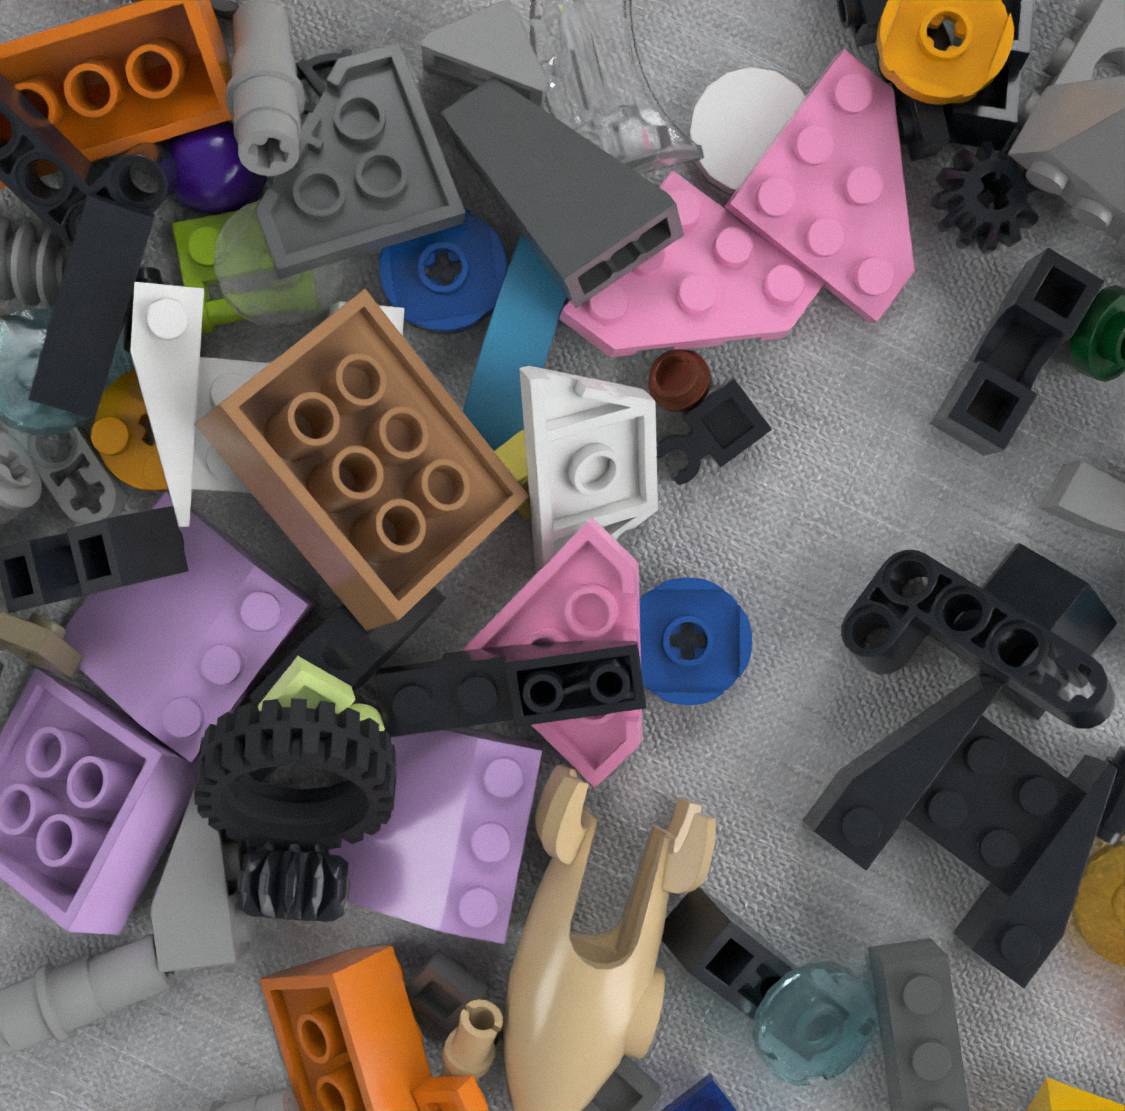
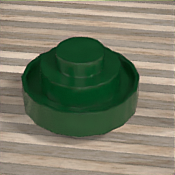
M1113 285L1102 289L1096 295L1073 336L1070 338L1071 362L1077 372L1103 382L1116 379L1125 372V288Z

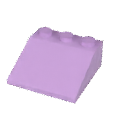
M165 491L153 509L173 506L169 492ZM190 508L189 527H179L184 538V552L189 571L89 594L64 628L67 633L63 640L84 656L78 667L139 725L192 763L198 760L201 739L204 737L210 724L217 725L218 717L226 712L236 716L237 708L245 705L250 698L249 695L259 686L313 613L319 602Z
M35 668L0 733V879L67 932L120 935L189 804L195 787L198 760L192 763L139 725L130 715L46 670Z
M378 711L383 721L382 711ZM465 727L391 737V744L395 745L396 788L394 810L391 812L390 820L387 824L381 823L380 830L374 835L364 833L363 840L351 844L342 839L341 848L329 850L328 855H340L349 863L347 879H350L349 899H345V902L436 931L505 944L543 743ZM346 777L343 778V782L349 780Z

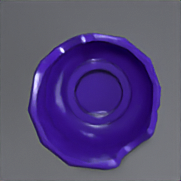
M229 121L172 137L166 147V150L176 160L179 171L178 185L172 194L175 195L176 201L195 212L217 215L247 209L257 202L267 181V176L251 172L241 163L238 156V144L234 136L233 123Z

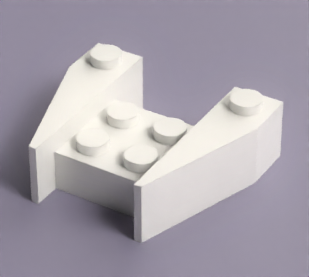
M134 282L130 353L179 527H189L192 489L251 493L194 424L270 363L200 357L204 288ZM337 302L331 305L329 316L347 302ZM379 305L403 336L404 308Z

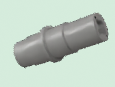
M254 0L240 6L233 15L234 56L231 64V79L227 84L225 98L229 113L233 117L234 136L238 144V156L241 163L249 171L258 175L275 176L289 171L298 161L301 136L300 116L304 112L306 99L302 83L297 78L296 63L292 55L290 22L287 13L279 5L271 1Z
M154 934L97 956H85L57 968L53 964L44 965L37 969L35 976L0 989V1055L11 1050L20 1051L54 1037L60 1041L74 1037L79 1027L108 1017L117 1009L174 988V971L160 973L158 971Z

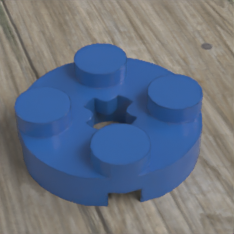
M465 208L464 224L385 247L380 254V280L389 302L393 307L404 308V319L409 325L430 333L455 334L477 326L486 317L491 316L508 270L504 247L496 231L480 217L471 214L470 210ZM440 253H448L451 263L462 264L461 273L453 275L452 284L447 286H441L437 278H427L426 268L436 265V255Z
M691 577L664 581L641 595V671L645 688L670 703L698 705L713 701L722 695L725 690L733 686L737 678L741 677L748 666L752 652V631L747 615L732 595L711 581ZM685 622L693 623L694 632L705 636L704 647L694 648L693 658L690 659L681 658L680 649L670 647L669 644L670 635L680 633L681 623Z

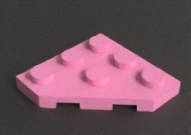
M844 49L834 57L724 207L757 234L824 282L823 286L869 323L878 322L915 272L894 89Z
M672 170L659 188L667 192L676 202L684 236L579 307L575 308L572 302L569 301L559 317V320L609 357L635 355L638 350L672 347V350L720 346L725 341L758 338L759 341L783 339L825 283Z
M592 517L462 651L547 642L637 641L641 664L639 563ZM642 709L531 725L594 788L638 748L643 739Z

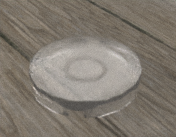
M261 200L243 206L225 222L215 243L214 273L224 300L242 318L264 328L282 329V327H292L297 324L301 326L314 321L333 304L343 281L344 260L279 280L257 222L256 209Z

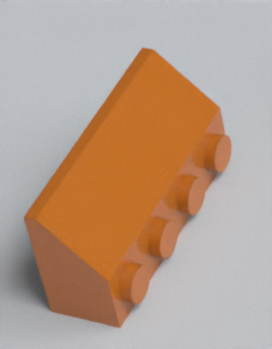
M139 0L0 43V73L91 162L126 152L138 144L159 142L233 119L227 108L225 98L227 84L231 79L230 64L226 44L210 0ZM0 112V139L10 140L12 133L10 122ZM38 159L37 161L39 177L60 171L57 165L49 160ZM0 181V189L6 188L7 186Z
M392 945L353 948L260 978L300 1111H420L412 1091L427 1077H432L423 1048V1035L415 1021L405 989L404 972L396 959Z

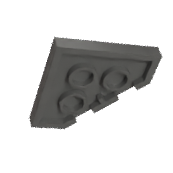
M399 42L337 60L327 78L326 89L314 111L308 113L301 126L297 163L289 171L278 175L272 188L267 189L256 209L257 222L279 280L464 224L466 212Z

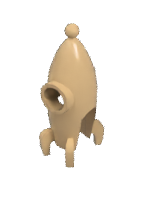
M562 764L556 765L544 787L535 814L536 832L542 840L543 848L552 858L537 889L521 934L509 975L502 1025L506 1078L514 1111H582L620 1064L623 1055L642 1059L646 1055L658 1026L664 997V971L661 968L655 967L664 930L669 893L683 894L696 890L704 882L711 864L715 845L716 818L702 814L701 804L689 799L678 798L668 829L665 830L652 825L623 915L618 924L606 933L598 935L580 934L571 930L570 925L598 819L589 814L591 810L589 806H583L589 783L577 778L578 771L575 768Z

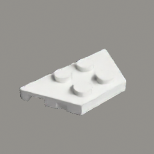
M533 366L519 368L535 574L592 517L616 540L623 532L628 529H634L658 510L655 400L644 389Z

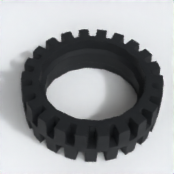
M291 698L290 707L282 708L278 699L264 700L261 711L256 709L251 703L237 708L236 716L226 712L218 717L217 725L210 724L205 730L204 737L201 739L194 791L195 805H198L197 812L202 818H209L208 825L216 831L226 828V836L236 841L249 836L248 845L260 848L267 842H274V850L289 851L290 844H296L300 846L301 852L315 851L316 844L322 843L327 850L341 848L342 839L351 844L363 840L364 833L374 835L380 830L381 823L387 824L391 818V812L394 810L396 788L395 745L391 744V737L386 730L379 731V723L370 717L360 721V712L348 707L339 714H336L335 703L320 701L316 709L307 708V699ZM295 765L324 769L344 776L349 780L329 787L295 789L272 786L249 778L245 774L260 768Z

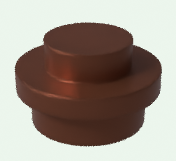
M670 350L661 354L654 361L649 374V391L653 399L663 409L671 412H685L693 409L706 398L711 387L712 375L708 364L699 354L690 350Z

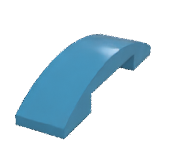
M522 234L518 240L500 290L463 408V413L493 451L502 446L519 431L524 430L519 368L533 366L544 369L559 323V317L568 299Z

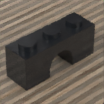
M1050 248L1045 249L1027 261L930 424L983 456L1004 451L1038 395L1031 390L1037 375L1055 349L1062 342L1073 336L1105 281Z
M173 506L106 518L67 529L66 533L31 539L0 548V581L8 613L189 571L184 552V538L178 527Z

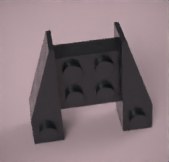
M976 674L840 769L803 818V821L813 832L867 871L906 819L990 882L953 933L971 950L1025 989L1064 936L1118 768L1109 762L1085 754L1069 777H1064L983 716V713L1005 684L997 678Z

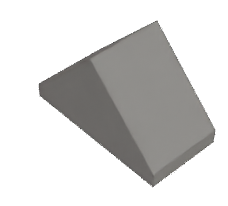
M510 0L500 1L425 34L421 44L423 69L472 88H477L492 77H496L540 108H543L547 78Z

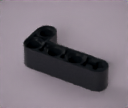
M0 73V112L7 117L12 128L10 140L0 139V181L69 247L72 248L88 193L153 214L178 185L179 171L176 160L169 151L160 145L152 143L136 145L102 173ZM38 159L49 160L57 165L63 176L62 188H52L43 183L37 172ZM140 163L151 168L158 179V192L148 193L137 188L131 181L130 165Z
M902 550L889 557L847 612L841 624V637L844 645L867 670L876 674H890L900 670L909 661L926 636L930 635L1072 727L1090 729L1101 725L1110 717L1115 706V693L1103 666L1095 658L929 555L917 550ZM916 577L928 578L926 588L919 595L914 597L902 596V590L910 580ZM967 610L982 611V618L973 629L968 631L953 630V624L962 612ZM890 628V635L881 647L869 650L864 649L867 636L873 630ZM1033 644L1039 647L1036 658L1030 664L1023 667L1007 665V657L1016 646ZM1057 669L1063 679L1075 687L1083 688L1089 682L1094 693L1088 699L1079 694L1070 699L1062 683L1054 678Z

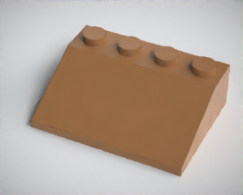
M366 289L358 293L194 424L366 631L401 619L530 497Z

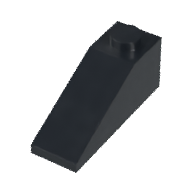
M700 886L696 890L688 892L665 919L661 941L686 971L807 1059L847 1012L836 999L739 916Z

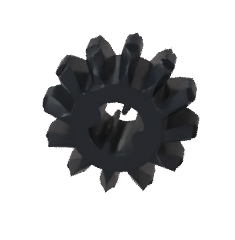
M992 141L983 142L978 147L976 155L967 149H961L952 158L954 168L944 167L937 174L936 181L944 190L936 193L931 198L930 206L938 210H948L949 212L937 224L938 231H949L954 225L961 230L956 238L957 248L965 249L976 237L982 254H990L997 248L999 241L1007 247H1012L1022 239L1020 228L1030 229L1037 223L1039 216L1030 205L1042 200L1045 191L1035 186H1027L1026 181L1028 179L1026 178V173L1028 170L1024 167L1019 170L1014 165L1015 160L1008 155L1012 147H1009L999 159ZM987 190H990L995 195L997 201L991 202L984 207L979 202L977 195L979 193L982 195Z
M254 849L244 855L242 871H239L237 891H240L239 909L253 917L322 922L335 921L344 915L345 899H349L350 879H347L349 863L340 855Z

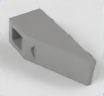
M195 787L151 905L159 973L236 963L250 949L249 942H254L256 938V917L247 915L239 909L240 891H237L239 871H242L244 855L247 854L245 842L243 839L236 841L227 837L226 828L216 831L208 825L209 818H202L197 812L198 805H195L194 801Z

